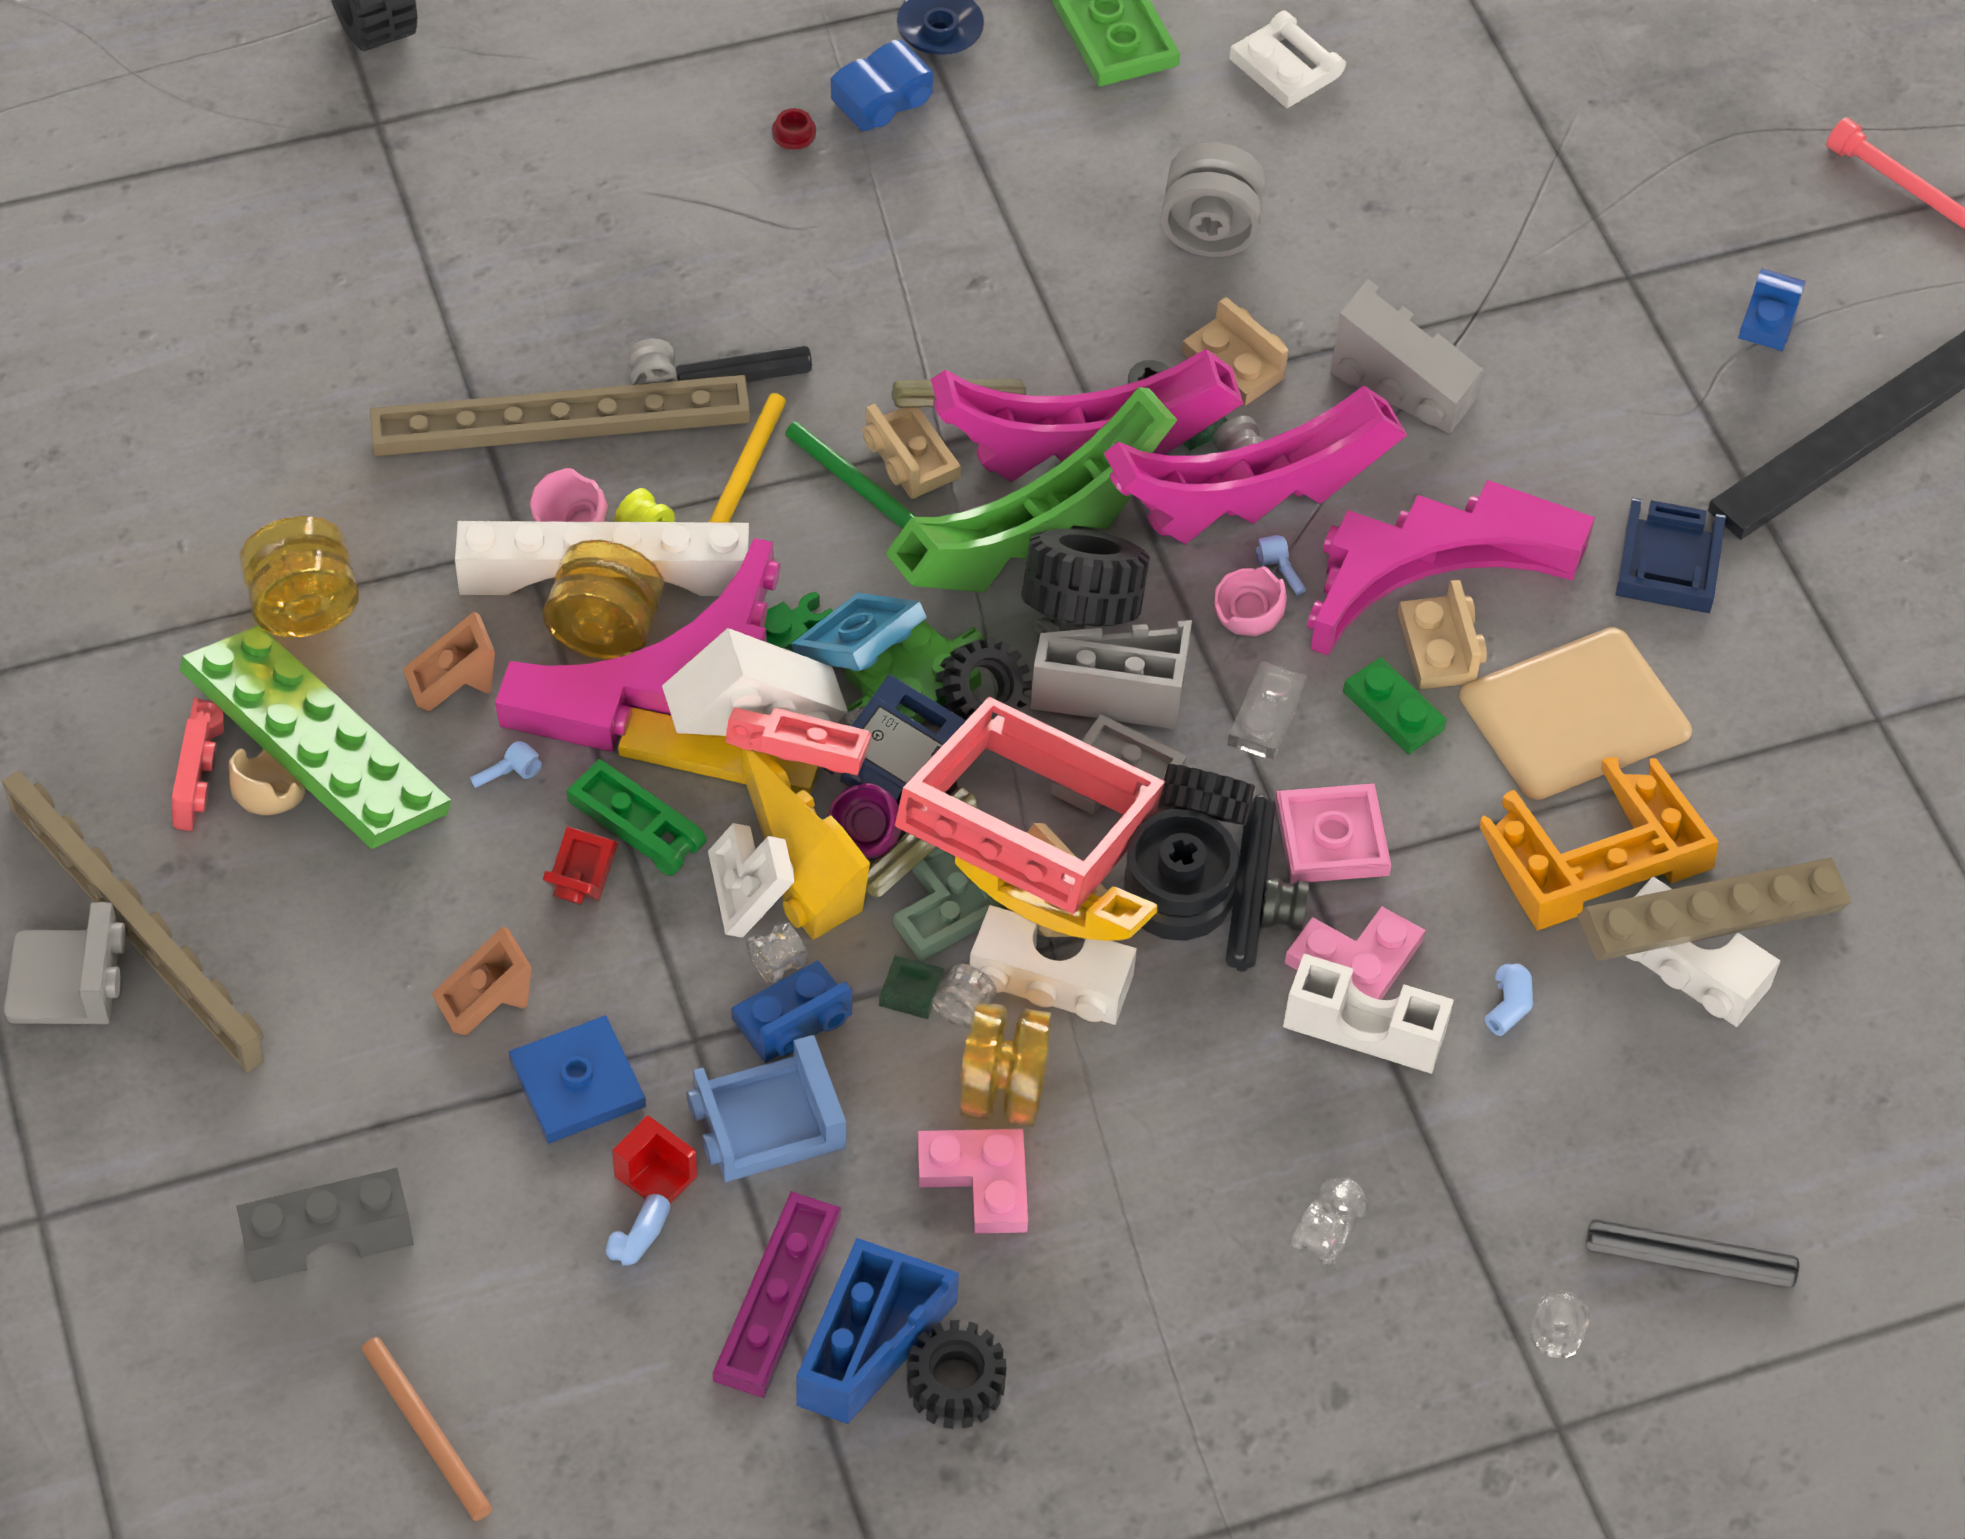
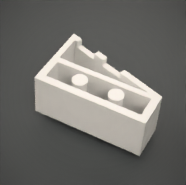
M729 628L662 685L677 733L726 736L728 720L734 707L761 714H772L774 708L835 723L848 714L832 666Z

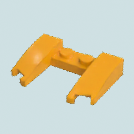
M1618 757L1602 759L1601 769L1634 829L1560 854L1515 790L1509 791L1503 796L1502 806L1509 813L1496 826L1485 815L1480 819V829L1502 874L1537 931L1578 917L1577 915L1583 910V902L1639 883L1653 876L1656 877L1664 874L1670 884L1715 868L1719 841L1656 758H1650L1649 775L1623 774L1619 768Z

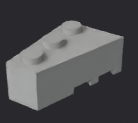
M1367 278L1340 312L1330 374L1340 378L1349 385H1354L1358 388L1366 386L1387 400L1389 405H1394L1421 419L1424 423L1451 434L1477 400L1483 368L1440 334L1436 333L1433 338L1410 321L1414 315L1403 305L1398 311L1375 293L1379 286Z
M1192 620L1177 621L1175 629L1148 631L1147 624L1132 625L1131 632L1103 635L1102 628L1040 633L1033 670L1030 709L1098 718L1102 714L1119 722L1176 729L1187 665Z

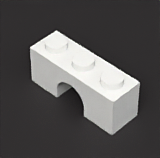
M1653 876L1635 897L1671 890L1672 888ZM1738 932L1727 945L1719 949H1703L1691 942L1626 955L1627 958L1639 961L1660 975L1662 980L1670 987L1682 990L1703 1004L1710 1014L1718 1018H1724L1736 1027L1739 1026L1771 988L1780 964L1779 959Z
M989 905L970 954L969 982L976 983L990 992H1006L1026 998L1037 1006H1053L1070 1011L1091 1022L1103 1021L1116 1025L1134 976L1137 948L1114 941L1085 939L1081 951L1076 956L1062 961L1051 960L1042 956L1036 950L1038 924L1015 912Z
M1303 954L1288 996L1283 1028L1432 1074L1446 1033L1453 999L1403 984L1398 998L1393 1000L1375 999L1363 994L1354 986L1352 982L1353 968Z

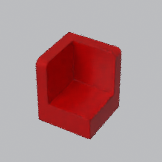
M649 1115L612 1150L614 1176L645 1200L649 1195L659 1194L664 1196L671 1204L697 1178L696 1151Z

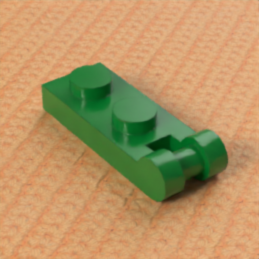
M600 758L566 790L567 802L650 858L655 866L667 876H673L684 865L683 858L689 852L697 853L707 842L706 835L695 823ZM666 832L675 837L670 844L660 839Z

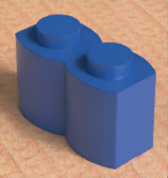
M903 40L891 41L881 46L869 55L867 59L853 61L838 70L831 77L832 101L861 131L885 126L893 119L897 112L920 107L933 93V71Z

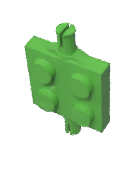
M923 620L911 630V635L907 639L891 645L878 655V660L874 665L860 671L844 668L845 678L860 691L862 697L846 707L848 714L843 719L846 723L849 722V726H851L889 674L943 706L947 703L946 698L941 697L937 699L935 690L943 687V683L935 682L936 674L945 670L940 664L943 659L951 656L950 652L976 640H984L982 634L972 626L955 639L948 640ZM977 668L969 676L971 692L982 685L981 672ZM902 705L901 713L919 724L926 721L925 718Z

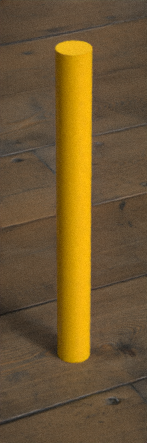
M776 393L769 395L709 522H730L784 409L786 400L783 396Z

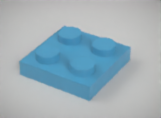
M856 593L792 642L791 646L794 653L826 665L860 671L874 665L878 660V655L891 645L907 639L911 635V630L927 617L920 601Z

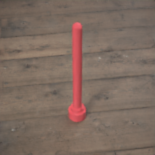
M1848 117L1843 118L1835 126L1827 139L1826 147L1841 157L1845 154L1850 158L1857 156L1965 230V207L1867 142V136L1862 133V127Z

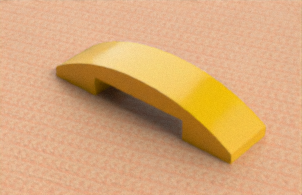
M955 856V864L961 871L993 899L1038 925L1066 935L1101 941L1130 939L1157 913V904L1112 886L1101 898L1091 894L1073 915Z

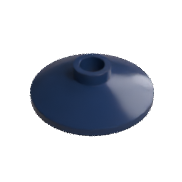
M906 0L898 11L897 27L901 37L913 48L925 53L946 55L961 52L971 47L983 32L984 17L980 7L974 0Z

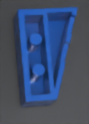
M856 1238L797 1373V1406L848 1424L909 1357L911 1346H917V1337L923 1331L929 1335L932 1325L941 1322L957 1304L959 1272Z

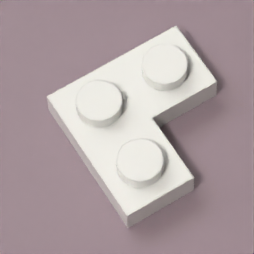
M732 823L708 850L725 935L743 938L795 882L794 868L790 862L786 840L767 836L758 848L755 849L751 827Z

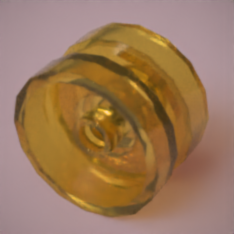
M296 516L279 519L261 527L252 534L240 551V567L244 583L248 588L253 618L263 630L274 635L297 638L319 634L340 624L352 614L359 602V588L354 570L349 564V552L345 537L335 524L323 518Z
M601 539L580 541L569 546L561 558L555 575V583L549 591L542 610L544 624L552 636L563 645L587 657L609 660L629 655L641 650L647 642L652 627V617L658 610L664 593V578L656 565L642 553L621 543Z
M978 1002L971 1034L967 1036L962 1063L961 1082H963L960 1110L962 1117L988 1120L995 1111L999 1089L1006 1090L1004 1116L1007 1123L1034 1128L1045 1074L1052 1013L1025 1009L1018 1017L1014 1039L1008 1040L1009 1014L1005 1005Z

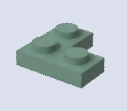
M936 847L911 869L930 895L893 914V926L921 962L979 931L989 905L1005 910L1007 908L971 881L955 864L954 855Z

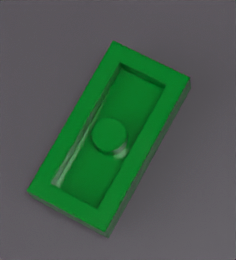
M1382 657L1373 661L1344 682L1343 693L1408 755L1445 730L1447 719Z

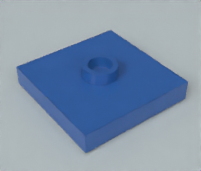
M606 1015L509 1051L512 1067L548 1144L646 1107V1097Z

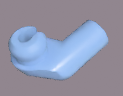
M1519 963L1503 964L1495 974V980L1501 981L1498 984V988L1503 991L1504 1000L1485 1016V1023L1498 1036L1504 1035L1529 1013L1533 1007L1532 976L1527 968Z
M659 1194L649 1195L629 1235L621 1231H615L610 1235L606 1247L607 1257L613 1261H622V1266L637 1263L660 1234L670 1212L669 1201Z

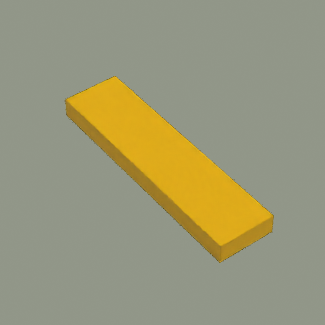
M632 707V717L625 736L622 735L618 745L619 756L746 784L741 769L742 748L726 743V736L677 733L672 716ZM769 754L785 770L791 784V790L795 794L804 789L812 795L820 766L800 761H787Z

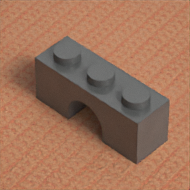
M397 1168L236 1205L254 1283L306 1271V1257L308 1254L322 1245L333 1242L355 1244L359 1248L361 1257L414 1245L408 1210Z

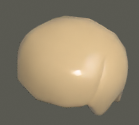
M239 749L229 760V784L232 797L247 812L259 815H276L295 808L303 800L307 789L264 749L257 757L250 759L246 757V752L243 749Z

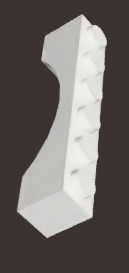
M458 521L455 564L459 595H509L527 585L549 578L577 573L609 572L659 579L683 587L700 596H720L741 568L749 550V523Z

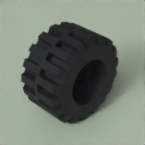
M331 0L343 29L360 50L367 51L416 33L417 6L415 0Z
M1054 529L1040 532L1032 536L1029 541L1021 597L1025 604L1036 611L1065 622L1091 626H1112L1128 623L1138 619L1141 615L1150 556L1145 550L1134 543L1107 533L1083 529Z

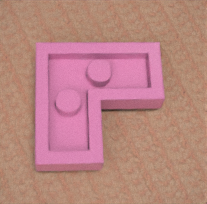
M1383 906L1378 910L1357 941L1312 917L1286 952L1285 964L1298 971L1303 954H1308L1353 968L1352 982L1354 986L1363 994L1382 1000L1422 944L1426 930Z
M1023 1129L918 1131L919 1188L972 1187L974 1234L1027 1233L1028 1208Z

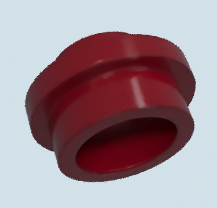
M798 108L786 109L774 121L772 137L783 148L791 150L803 149L815 140L816 125L806 111Z

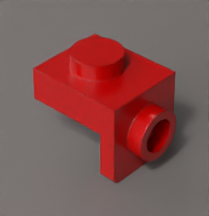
M567 826L552 872L545 870L542 881L555 887L553 896L579 905H582L584 897L600 901L618 843L614 840Z

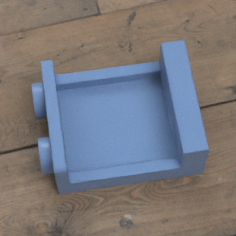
M814 1035L794 1040V1056L711 1080L707 1079L704 1068L693 1070L694 1089L686 1091L688 1105L693 1120H703L707 1130V1134L702 1135L705 1155L710 1166L719 1165L724 1182L846 1148V1120Z

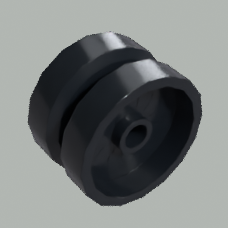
M1173 809L1156 813L1139 824L1128 841L1123 890L1157 904V913L1141 928L1163 939L1187 941L1206 936L1222 925L1232 907L1237 874L1238 849L1231 833L1219 821L1193 810Z

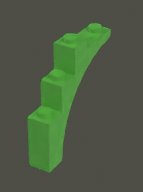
M1138 387L1119 411L1088 442L1058 466L1030 484L983 506L939 517H911L885 554L912 586L985 593L1011 557L1027 559L1030 538L1037 533L1054 529H1070L1073 525L1108 529L1133 495L1125 496L1113 484L1109 475L1113 470L1104 453L1118 441L1140 451L1153 453L1177 419L1149 388Z

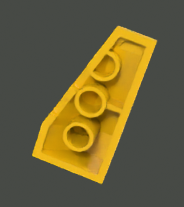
M742 749L741 769L763 838L765 840L767 836L785 839L790 862L794 868L795 882L782 895L784 901L783 909L790 922L796 928L803 927L810 938L815 940L863 911L870 862L843 827L831 815L823 820L817 815L813 808L815 806L814 798L803 789L795 794L791 790V784L785 770L769 754L757 752L753 749L750 751Z

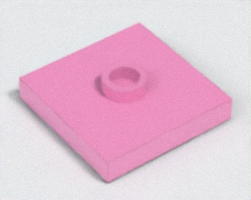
M1375 783L1276 791L1275 804L1290 884L1296 883L1299 880L1318 882L1390 876L1392 866Z

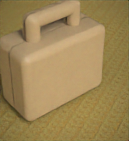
M1616 627L1600 630L1470 681L1459 692L1461 703L1520 790L1527 797L1536 800L1548 798L1604 775L1601 769L1602 759L1618 757L1619 768H1622L1684 743L1692 735V726L1629 636L1623 630Z

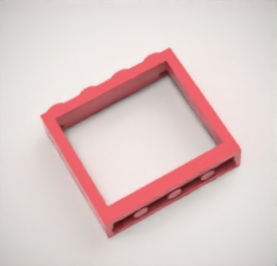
M988 697L903 787L895 827L1074 915L1128 850V841L1137 826L1156 814L1165 781ZM993 712L998 714L994 720L991 719ZM987 748L1121 813L1123 816L1083 861L945 792Z

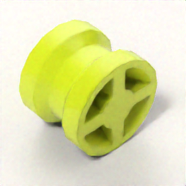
M639 488L627 495L620 503L615 513L614 522H674L675 513L665 504H656L655 497L649 491Z

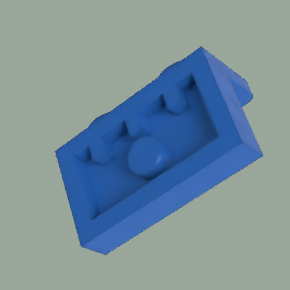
M817 960L731 1008L732 1020L764 1063L779 1055L787 1056L794 1053V1040L811 1035L815 1036L822 1031L829 1032L840 1027L852 1015V989L847 982H842L838 985L821 962Z

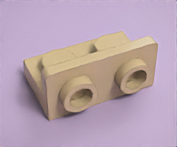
M1227 297L1218 302L1216 318L1183 340L1181 353L1187 358L1207 349L1233 368L1244 406L1285 379L1288 348L1277 335L1269 333L1252 318L1247 310L1238 307Z
M1451 580L1447 596L1400 601L1398 617L1419 690L1465 685L1470 681L1476 680L1480 663L1486 662V644L1482 634L1476 635L1473 625L1475 623L1474 602L1471 596H1465L1461 581Z

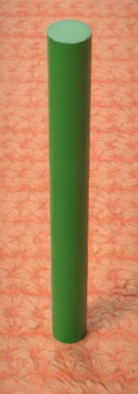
M794 421L788 426L785 435L902 529L911 517H918L798 421Z

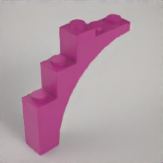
M1207 349L1172 368L1143 380L1108 390L1069 396H1029L1000 392L970 383L946 369L931 379L936 398L933 405L940 419L946 424H953L964 431L973 442L978 444L979 448H977L976 453L983 467L989 472L995 471L1010 482L1015 481L1052 455H1055L1057 459L1063 462L1088 442L1119 411L1138 387L1149 388L1177 419L1176 423L1153 452L1161 455H1166L1244 404L1233 368Z
M1362 386L1333 408L1303 425L1268 440L1235 450L1197 456H1167L1140 451L1118 441L1104 455L1113 470L1109 474L1111 481L1125 496L1132 494L1138 497L1149 508L1150 513L1147 515V518L1152 527L1163 537L1170 535L1180 542L1187 544L1225 512L1231 517L1238 515L1254 524L1292 493L1299 497L1304 494L1321 504L1406 437L1407 434L1388 401L1366 386Z
M1490 480L1486 481L1479 497L1471 495L1465 511L1417 495L1410 512L1402 510L1395 526L1347 510L1340 526L1332 525L1324 542L1323 552L1329 554L1326 574L1329 575L1324 587V593L1328 595L1324 603L1316 601L1307 622V628L1313 630L1310 649L1329 656L1344 630L1367 607L1393 590L1430 575L1465 568L1505 567L1539 571L1573 581L1588 547L1595 517Z
M754 538L741 568L720 597L693 622L661 642L623 657L590 664L545 666L509 661L495 701L500 727L614 752L619 735L625 736L632 717V707L671 716L662 685L727 628L767 642L764 624L768 605L764 603L767 590L774 591L776 589L781 568L780 562L774 561L773 542Z

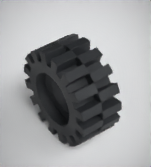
M991 638L973 641L950 652L951 656L943 659L940 666L945 670L937 673L935 682L943 683V687L935 690L937 699L945 697L947 703L943 707L951 712L953 711L954 714L967 721L983 704L973 696L969 686V676L976 667H983L988 669L997 681L998 694L995 700L1023 713L1020 708L1028 705L1030 697L1023 694L1025 691L1032 689V680L1023 681L1022 675L1030 672L1028 665L1025 664L1019 667L1016 661L1022 655L1017 650L1008 653L1007 650L1010 644L1004 641L995 644V639ZM993 712L991 719L994 720L998 714Z
M1168 764L1159 804L1172 807L1173 809L1198 811L1223 822L1246 825L1255 790L1253 784L1210 771L1207 772L1184 765Z
M950 1320L949 1330L944 1331L941 1322L932 1325L931 1336L923 1331L917 1337V1346H911L909 1361H907V1392L909 1398L914 1397L913 1407L918 1413L924 1409L927 1410L926 1420L935 1424L940 1416L944 1418V1428L953 1429L954 1419H961L962 1427L968 1428L972 1427L974 1416H977L982 1423L989 1418L990 1408L994 1411L997 1410L1000 1405L1001 1395L1004 1396L1006 1359H1003L1004 1350L1000 1342L993 1345L994 1335L986 1329L980 1336L978 1335V1324L969 1321L965 1331L959 1330V1320ZM947 1360H964L975 1367L978 1377L968 1388L950 1389L942 1386L936 1379L935 1371L937 1367Z

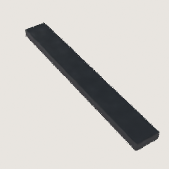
M1965 330L1712 499L1708 512L1714 517L1716 513L1726 515L1725 527L1742 540L1965 389Z

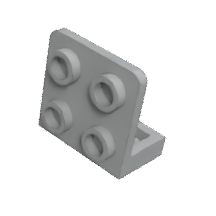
M91 902L87 930H22L15 935L4 1006L7 1021L13 1024H110L113 998H118L120 994V970L117 967L118 954H124L126 947L125 924L117 923L112 902Z

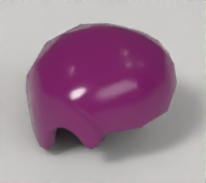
M862 783L861 785L846 788L832 801L827 817L831 815L843 827L867 860L882 856L897 843L902 832L901 829L895 827L899 808L897 801L889 792L871 783Z

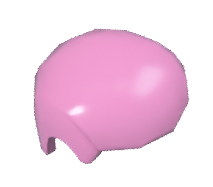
M565 468L547 474L534 487L529 501L535 522H604L608 511L604 492L602 489H599L598 484L593 479L590 480L580 475L572 468Z
M1266 566L1255 570L1252 568H1241L1226 574L1215 588L1214 612L1221 624L1234 634L1250 637L1259 636L1273 630L1284 616L1287 604L1283 579L1279 580Z

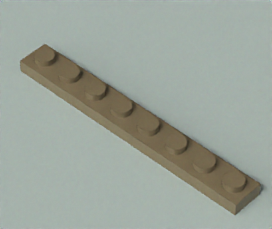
M745 375L377 407L370 408L374 456L750 423V407Z
M19 770L2 780L10 810L93 902H112L117 923L125 924L126 939L242 1069L248 1073L262 1064L264 1059L260 1040L264 1036L254 1018L247 1012L240 1015L233 1008L232 998L224 985L216 978L209 981L201 972V963L194 952L187 945L179 948L171 939V930L164 919L157 912L149 915L141 906L142 899L135 887L127 879L120 882L111 873L113 868L106 855L97 846L90 849L83 842V834L70 815L66 814L61 817L55 811V804L44 786L39 782L32 785Z

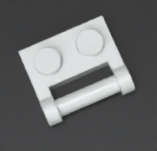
M1283 10L1274 16L1270 24L1230 46L1229 59L1287 109L1336 80L1343 73L1346 61L1336 52L1329 53L1296 25L1297 20L1289 12ZM1286 38L1314 62L1317 67L1311 69L1280 41Z

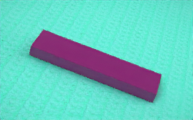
M790 1191L713 1370L714 1382L765 1398L841 1217V1207Z

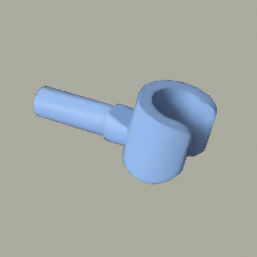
M1280 535L1259 538L1260 546L1256 547V556L1260 566L1277 564L1279 571L1283 574L1296 596L1303 594L1306 588L1288 559L1289 551L1286 539Z
M517 741L507 749L503 760L469 778L474 788L503 774L506 775L513 769L523 779H528L540 771L542 762L538 759L539 754L529 744Z

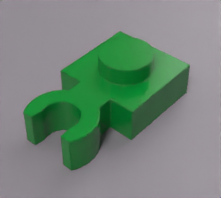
M817 592L804 595L800 599L798 607L793 610L782 601L767 610L764 624L767 643L794 652L791 643L828 616L833 610L829 608L819 614L811 612L820 607V595Z

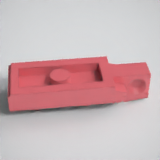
M194 698L190 719H187L172 794L173 827L178 830L193 831L196 812L205 813L209 783L202 782L204 771L213 772L215 765L216 742H211V740L224 733V712L211 700Z
M734 707L728 720L726 743L747 751L753 749L757 752L775 755L783 760L800 761L824 767L832 772L849 773L857 776L869 750L871 733L868 730L774 708L772 714H761Z

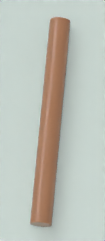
M375 1337L368 1340L362 1346V1352L474 1521L483 1519L492 1511L491 1504L381 1338Z

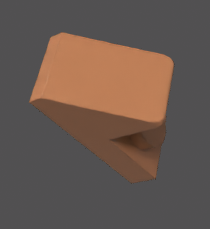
M472 612L403 668L418 707L430 712L464 684L486 694L491 693L495 651L481 616Z
M501 927L431 994L453 1032L467 1036L501 1003L522 1009L527 1007L531 966L510 930Z

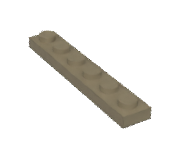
M1831 857L1587 906L1577 916L1597 962L1843 910L1851 903V900Z

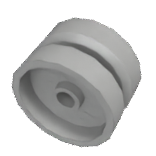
M1218 142L1199 143L1181 150L1171 161L1167 178L1166 193L1160 219L1165 235L1176 246L1192 254L1206 257L1231 256L1246 250L1256 240L1260 226L1261 206L1266 187V176L1262 165L1250 153L1234 145Z

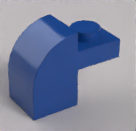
M1761 268L1738 338L1783 351L1798 311L1806 281Z

